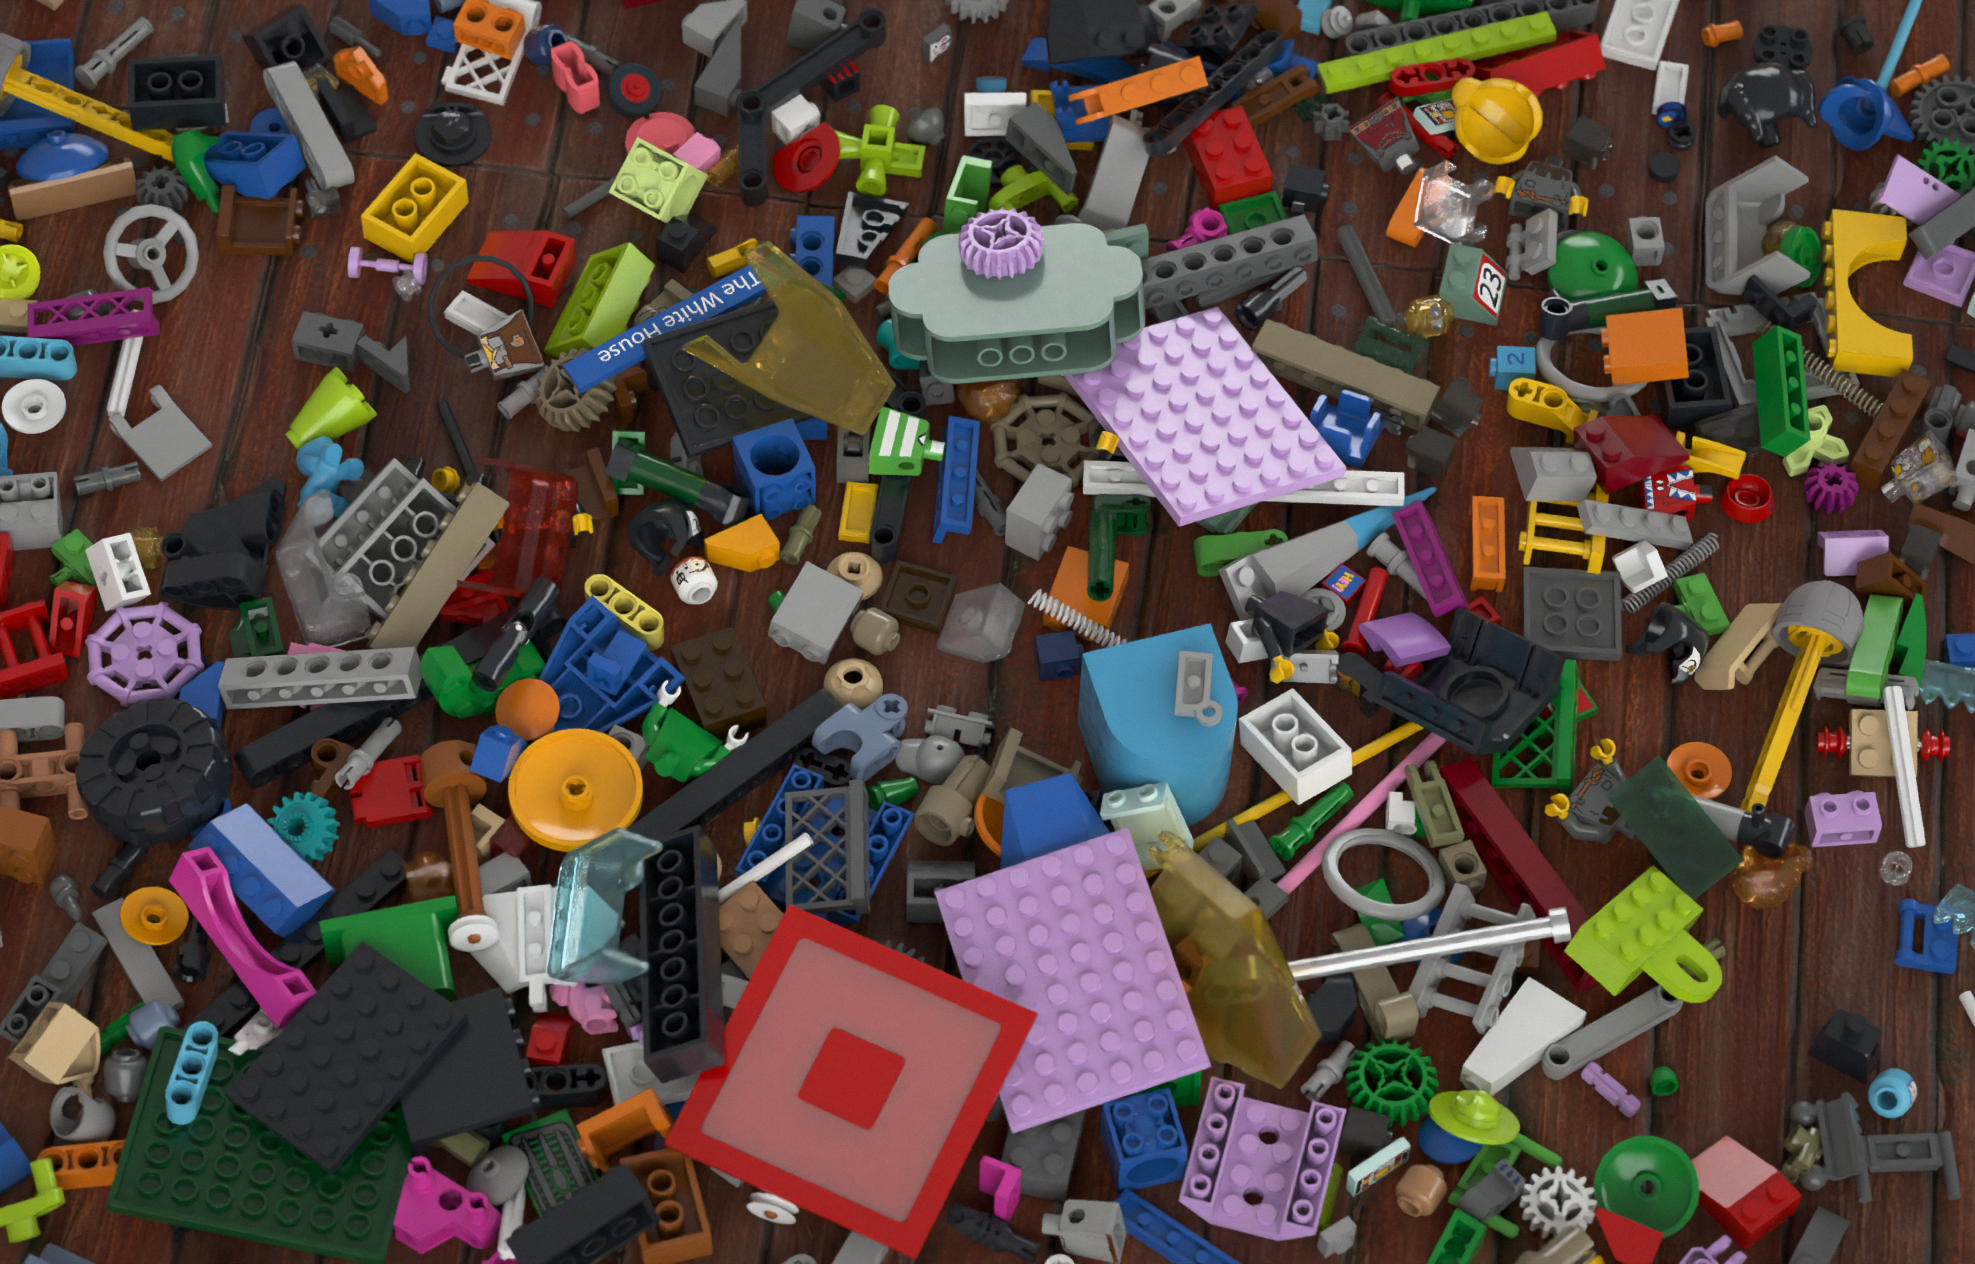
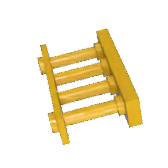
M1594 482L1592 486L1593 493L1589 492L1586 500L1608 503L1609 494L1606 495L1599 485ZM1528 501L1526 532H1520L1518 550L1524 551L1523 564H1530L1532 549L1582 555V559H1588L1587 573L1600 574L1605 552V536L1585 533L1580 518L1536 512L1537 502L1577 507L1582 501ZM1535 525L1583 531L1584 535L1590 536V540H1585L1582 543L1534 536Z

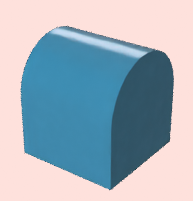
M1211 623L1082 653L1077 722L1101 790L1104 793H1110L1115 790L1131 789L1146 784L1167 782L1187 826L1193 825L1210 815L1222 801L1228 787L1238 714L1236 692ZM1179 651L1213 654L1210 700L1217 702L1222 708V718L1218 724L1204 726L1197 721L1196 717L1174 715ZM1206 709L1202 712L1206 717L1215 715L1211 709Z

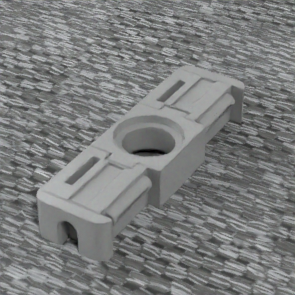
M1821 668L1818 671L1813 686L1818 700L1821 697L1847 699L1848 704L1880 707L1881 703L1884 704L1883 692L1881 699L1848 696L1846 694L1849 670ZM1887 674L1884 688L1888 686L1901 687L1904 705L1907 706L1908 710H1912L1916 703L1914 696L1919 694L1916 678Z

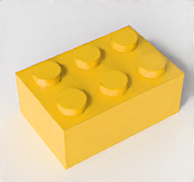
M415 153L361 215L364 238L414 264L416 253H426L469 203L466 180Z

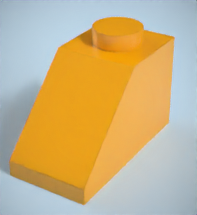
M762 514L704 539L705 558L711 563L754 572L760 568H768L777 560H780L779 541Z

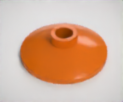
M1689 742L1680 745L1672 751L1666 763L1667 780L1675 782L1676 790L1712 800L1719 797L1727 790L1731 782L1732 768L1728 758L1721 750L1707 743ZM1692 775H1699L1702 779L1694 778Z

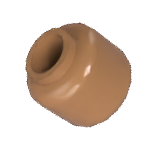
M1413 1165L1397 1184L1395 1190L1398 1198L1397 1203L1400 1208L1414 1217L1432 1214L1447 1194V1185L1443 1180V1173L1433 1165Z

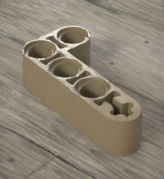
M1363 923L1329 935L1330 945L1334 954L1376 946ZM1380 966L1351 971L1357 1002L1376 1040L1382 1038L1386 1044H1390L1394 1037L1397 1041H1401L1414 1036L1418 1023L1416 1003L1408 991L1399 993L1387 967Z

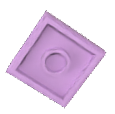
M1949 244L1925 260L1918 249L1904 279L1903 286L1962 307L1975 278V253Z

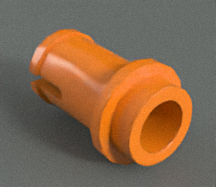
M1738 20L1720 25L1710 23L1706 28L1702 29V40L1706 46L1717 47L1719 43L1741 39L1743 33L1741 24Z

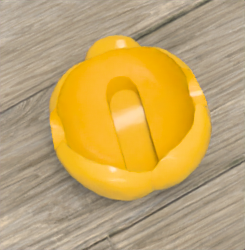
M1463 78L1453 87L1452 101L1456 107L1454 116L1455 133L1459 142L1480 161L1490 164H1506L1520 159L1526 153L1529 142L1537 136L1543 123L1541 105L1526 86L1504 78H1492L1484 81L1475 78Z

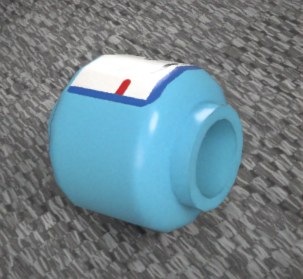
M1887 1069L1880 1072L1868 1090V1100L1872 1109L1886 1118H1896L1904 1115L1914 1103L1917 1095L1916 1084L1913 1078L1907 1072L1900 1069Z

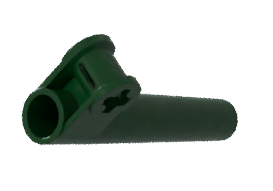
M1098 494L1090 501L1087 593L1095 601H1105L1112 596L1117 535L1137 537L1146 535L1149 532L1147 510L1150 509L1151 502L1146 496L1138 494Z

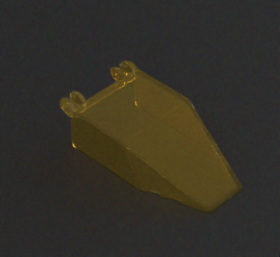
M1162 830L1158 838L1170 850L1163 851L1158 847L1151 846L1147 851L1149 857L1164 869L1150 888V892L1171 952L1173 953L1174 948L1189 935L1193 939L1204 964L1199 979L1193 988L1182 979L1181 981L1206 1053L1214 1057L1213 1059L1218 1062L1231 1064L1242 1069V1072L1280 1089L1284 1088L1322 1034L1262 909L1187 846L1183 839L1172 832Z

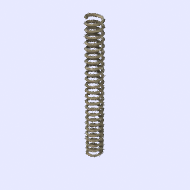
M1766 318L1762 319L1757 326L1756 334L1758 336H1763L1771 326V322H1767L1762 332L1759 333V329L1762 323L1766 321ZM1806 350L1803 353V361L1807 358L1804 364L1805 370H1809L1810 374L1819 377L1820 381H1824L1826 385L1829 384V387L1834 388V391H1839V395H1844L1845 399L1849 398V402H1853L1855 406L1858 405L1859 409H1863L1864 413H1868L1869 416H1873L1874 420L1876 419V414L1881 410L1883 403L1877 406L1878 399L1873 401V396L1867 399L1869 393L1865 392L1863 394L1864 388L1857 392L1859 385L1853 387L1854 381L1848 384L1849 378L1844 379V374L1838 377L1839 371L1834 372V367L1829 369V364L1823 367L1824 360L1819 362L1820 357L1814 359L1815 353L1810 354V350ZM1813 360L1810 367L1807 368V365ZM1837 378L1835 384L1831 385L1832 382ZM1847 385L1845 391L1841 392V390ZM1862 395L1860 401L1856 403V400ZM1872 402L1869 409L1866 410V407Z

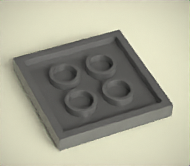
M1523 567L1522 614L1524 638L1564 658L1621 661L1620 572L1601 571L1600 574L1587 573V570Z

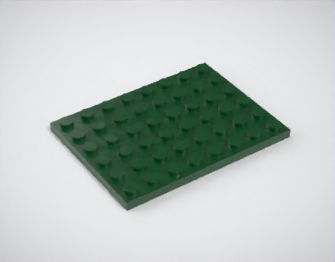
M160 1026L106 1203V1211L366 1264H385L404 1180L409 1172L408 1164L411 1163L414 1154L400 1098L336 1172L330 1175L230 1102L226 1096L227 1092L268 1046H263L259 1049H248L243 1054L238 1055L229 1051V1048L237 1043L235 1040L218 1037L217 1058L197 1116L190 1123L184 1125L173 1123L166 1114V1089L187 1030ZM201 1041V1042H197L196 1044H197V1045L204 1046V1045H207L208 1043ZM197 1071L186 1072V1074L188 1075H195L199 1073ZM179 1100V1101H176L175 1103H176V1104L183 1105V1104H187L188 1101Z

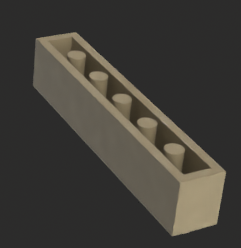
M1266 319L1251 347V351L1255 352L1271 373L1338 400L1343 389L1371 398L1372 406L1390 412L1389 416L1393 417L1395 414L1403 417L1406 420L1405 426L1422 433L1438 404L1440 387L1434 385L1429 380L1419 379L1404 373L1398 368H1391L1378 363L1370 357L1355 354L1340 345L1327 343L1312 334L1299 332L1289 328L1284 323Z
M479 482L472 483L471 487L465 484L456 497L459 505L453 514L448 511L437 527L442 531L435 541L430 538L420 552V555L424 557L417 568L412 566L404 576L402 583L406 586L399 596L394 593L384 607V610L388 612L381 623L376 621L368 631L366 638L370 641L366 647L369 649L417 647L510 504L508 501Z

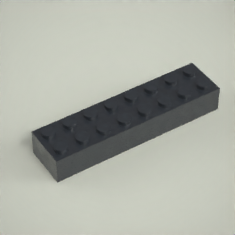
M700 825L638 845L644 1063L661 1084L725 1064L717 847Z

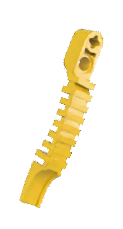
M1527 378L1515 379L1509 385L1506 407L1508 413L1519 420L1563 431L1567 435L1566 443L1574 444L1575 427L1598 418V411L1591 409L1590 414L1584 413L1567 396L1566 392L1557 386ZM1677 432L1676 439L1690 455L1689 460L1678 465L1691 467L1693 474L1710 472L1739 480L1746 452L1694 436L1692 439V450L1686 449L1685 433Z

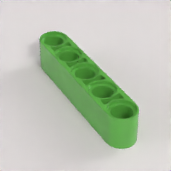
M1870 594L1864 614L1863 631L1857 639L1848 671L1846 694L1848 696L1881 699L1902 622L1903 598Z

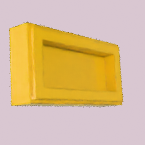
M846 482L838 534L840 541L869 544V532L872 527L877 503L878 484Z

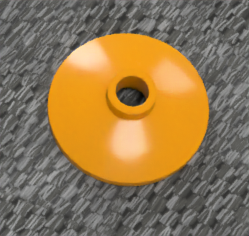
M145 887L132 892L125 898L120 909V922L125 932L136 941L148 945H162L176 940L183 934L188 924V909L184 901L174 892L161 887Z

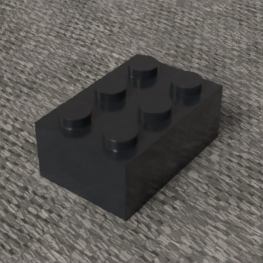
M222 55L128 59V108L132 131L226 126L225 74Z
M1716 326L1684 328L1689 378L1655 381L1663 423L1668 429L1727 425L1732 400Z

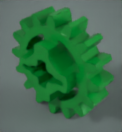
M1947 138L1940 141L1939 145L1935 141L1928 146L1929 150L1924 149L1920 152L1919 155L1922 159H1918L1914 165L1928 174L1930 171L1934 178L1960 195L1973 188V185H1975V165L1973 163L1975 155L1969 156L1970 146L1967 145L1963 149L1959 148L1960 141L1957 139L1951 145H1949ZM1942 154H1951V155H1953V156H1952V157H1945V156L1942 155ZM1953 164V167L1950 170L1951 172L1949 173V177L1947 176L1944 180H1942L1943 176L1945 175L1944 173L1946 171V168H1949Z

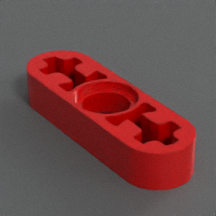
M1464 58L1400 66L1391 73L1389 89L1393 94L1400 97L1453 90V87L1459 80L1473 78L1475 67L1471 61ZM1435 74L1440 80L1430 81L1424 75Z

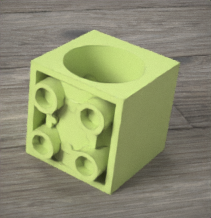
M637 137L609 193L668 223L673 216L689 213L708 175Z

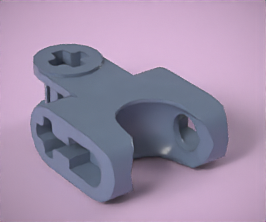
M891 693L880 696L863 711L853 703H849L816 728L812 739V746L822 754H828L839 748L854 751L856 754L851 759L849 776L854 780L863 779V782H865L889 764L899 753L902 744L897 738L905 730L906 723L904 718L908 711L907 702L903 697Z

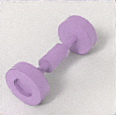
M352 246L348 258L349 278H360L362 266L376 267V271L396 273L399 270L413 271L414 284L424 285L428 265L427 254L416 253L413 265L400 264L399 260L377 258L376 261L363 260L362 247Z

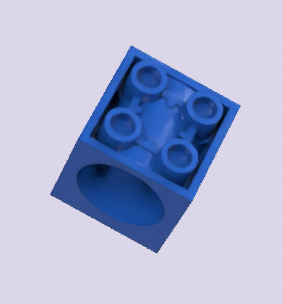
M793 418L732 437L733 473L740 488L752 495L749 508L753 517L762 514L764 519L772 520L781 514L793 510H803L809 504L816 503L815 466ZM770 470H782L787 472L785 474L775 476L764 474V472Z
M1170 1088L1102 1103L1100 1136L1117 1194L1122 1193L1125 1188L1133 1191L1184 1179L1188 1147Z

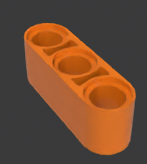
M1421 167L1393 214L1386 236L1415 248L1442 203L1450 185V178Z
M125 1140L50 1147L43 1150L37 1157V1160L51 1158L53 1166H62L61 1169L54 1173L58 1188L63 1190L112 1185ZM89 1162L97 1163L92 1168H83V1166Z

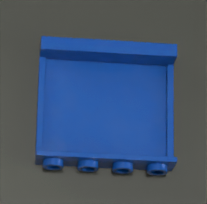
M71 38L23 41L31 46L28 72L75 91V56ZM16 96L7 112L0 117V150L30 148L36 142L47 138V135L54 131L76 133V121Z

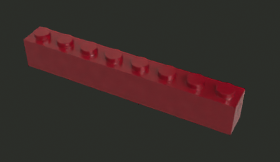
M1471 758L1440 768V776L1446 782L1464 832V837L1467 840H1471L1480 859L1516 908L1519 910L1522 903L1529 904L1537 919L1550 916L1549 909L1566 907L1571 938L1573 939L1579 928L1590 919L1560 879L1558 873L1543 856L1540 849L1528 836L1520 822L1505 805L1502 798L1485 778L1483 772L1479 770ZM1554 936L1540 939L1578 992L1600 984L1564 952L1571 941L1555 943Z

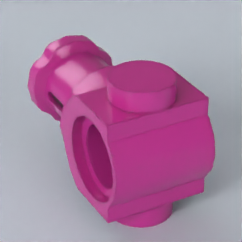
M1208 207L1203 210H1197L1188 221L1190 226L1185 228V235L1176 241H1169L1166 244L1167 252H1172L1228 236V226L1219 212L1210 210Z

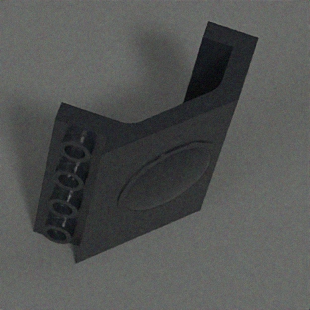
M1457 608L1447 637V642L1451 645L1448 654L1434 658L1412 681L1393 671H1385L1374 702L1475 755L1501 753L1507 750L1563 689L1557 684L1566 658L1466 608Z

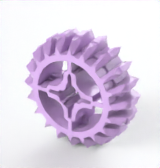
M1003 207L998 211H993L989 208L988 213L978 212L976 218H968V223L962 226L959 234L958 247L962 262H965L968 270H974L975 275L984 273L987 279L992 276H997L999 280L1002 276H1009L1013 279L1016 273L1024 275L1026 269H1034L1035 262L1040 261L1044 248L1042 229L1036 223L1035 217H1028L1026 211L1017 213L1015 208H1012L1010 211L1004 210Z

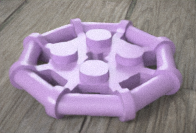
M162 601L158 605L130 608L120 606L115 608L116 612L94 634L88 635L85 640V644L88 646L89 673L87 679L89 683L103 689L120 701V705L123 707H129L131 704L149 699L154 701H162L165 698L174 699V696L196 674H201L204 669V664L201 662L200 635L202 630L197 623H191L172 610L168 603ZM155 618L153 624L141 621L137 622L134 626H132L131 622L129 621ZM167 621L181 632L172 635L162 628L164 622ZM122 624L125 631L114 642L106 641ZM187 641V659L178 657V644ZM150 651L152 658L147 659L144 657L138 660L139 653ZM101 652L111 654L112 665L102 668ZM176 670H181L169 684L165 683ZM117 676L128 685L123 688L111 680V678ZM151 683L152 687L158 686L156 689L135 691L136 688H143L142 684Z

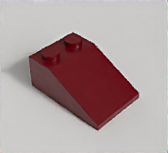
M1657 415L1601 416L1574 428V449L1589 452L1597 475L1595 482L1606 495L1690 459V455Z

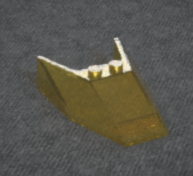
M770 241L747 250L744 257L778 308V316L745 364L740 363L708 335L685 343L681 349L775 402L856 434L865 435L894 390L895 382L843 303Z

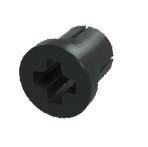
M1863 15L1851 16L1837 27L1839 35L1845 38L1854 55L1862 54L1863 51L1865 53L1874 46V41L1866 27L1867 21Z

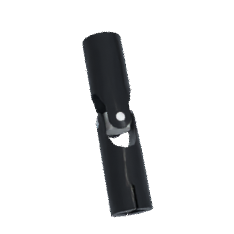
M537 577L506 621L501 635L490 645L472 673L471 679L480 689L487 692H495L518 659L520 645L523 647L528 643L559 597L560 591L555 583L550 581L548 584L549 579Z

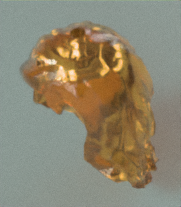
M1017 379L956 384L959 401L968 414L976 421L988 424L996 423L1010 415V411L1014 407L1018 392L1020 391Z
M1789 843L1784 857L1774 860L1760 855L1752 847H1746L1744 859L1738 864L1737 871L1732 876L1734 892L1744 904L1758 910L1780 906L1801 881L1802 872L1811 869L1814 862L1810 850L1806 846Z

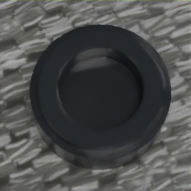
M1667 152L1657 153L1650 159L1648 173L1657 182H1672L1679 173V160Z

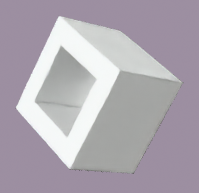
M1253 619L1231 622L1225 642L1238 663L1268 658L1262 642L1252 634Z

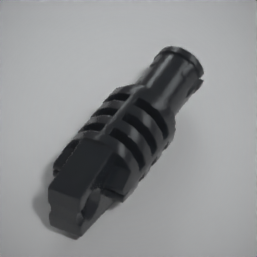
M954 1203L946 1220V1223L967 1238L997 1253L1007 1251L1027 1261L1029 1264L1035 1262L1038 1255L1034 1253H1039L1042 1244L1016 1233L1013 1225L983 1210L959 1203Z

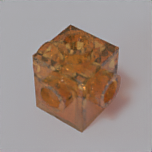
M425 852L416 856V860L402 864L408 890L414 903L447 897V894L454 893L451 883L454 881L451 861L446 862L441 853Z

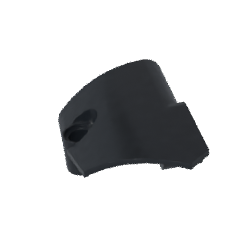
M272 476L256 489L231 502L204 511L190 513L181 532H172L165 536L161 542L160 551L167 558V562L163 567L159 590L160 595L165 599L181 604L216 610H240L239 603L261 599L270 546L275 545L279 540L287 486Z

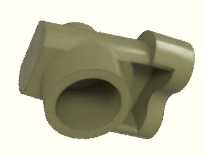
M1797 1125L1784 1140L1783 1147L1792 1154L1788 1161L1784 1163L1780 1172L1790 1183H1796L1799 1174H1808L1813 1164L1822 1157L1823 1147L1821 1146L1820 1130L1812 1127L1807 1131L1801 1125Z

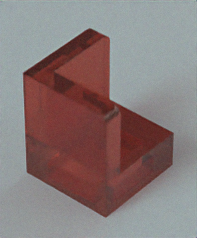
M513 814L506 819L489 839L490 855L494 858L503 851L514 858L519 857L524 850L534 854L541 846V844L525 834L517 824Z

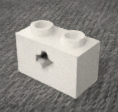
M131 533L101 539L85 550L105 611L113 610L120 606L134 605L151 594Z

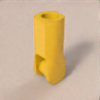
M749 239L732 249L707 258V266L713 278L715 279L744 268L765 257L764 251L758 249L759 243L757 239Z

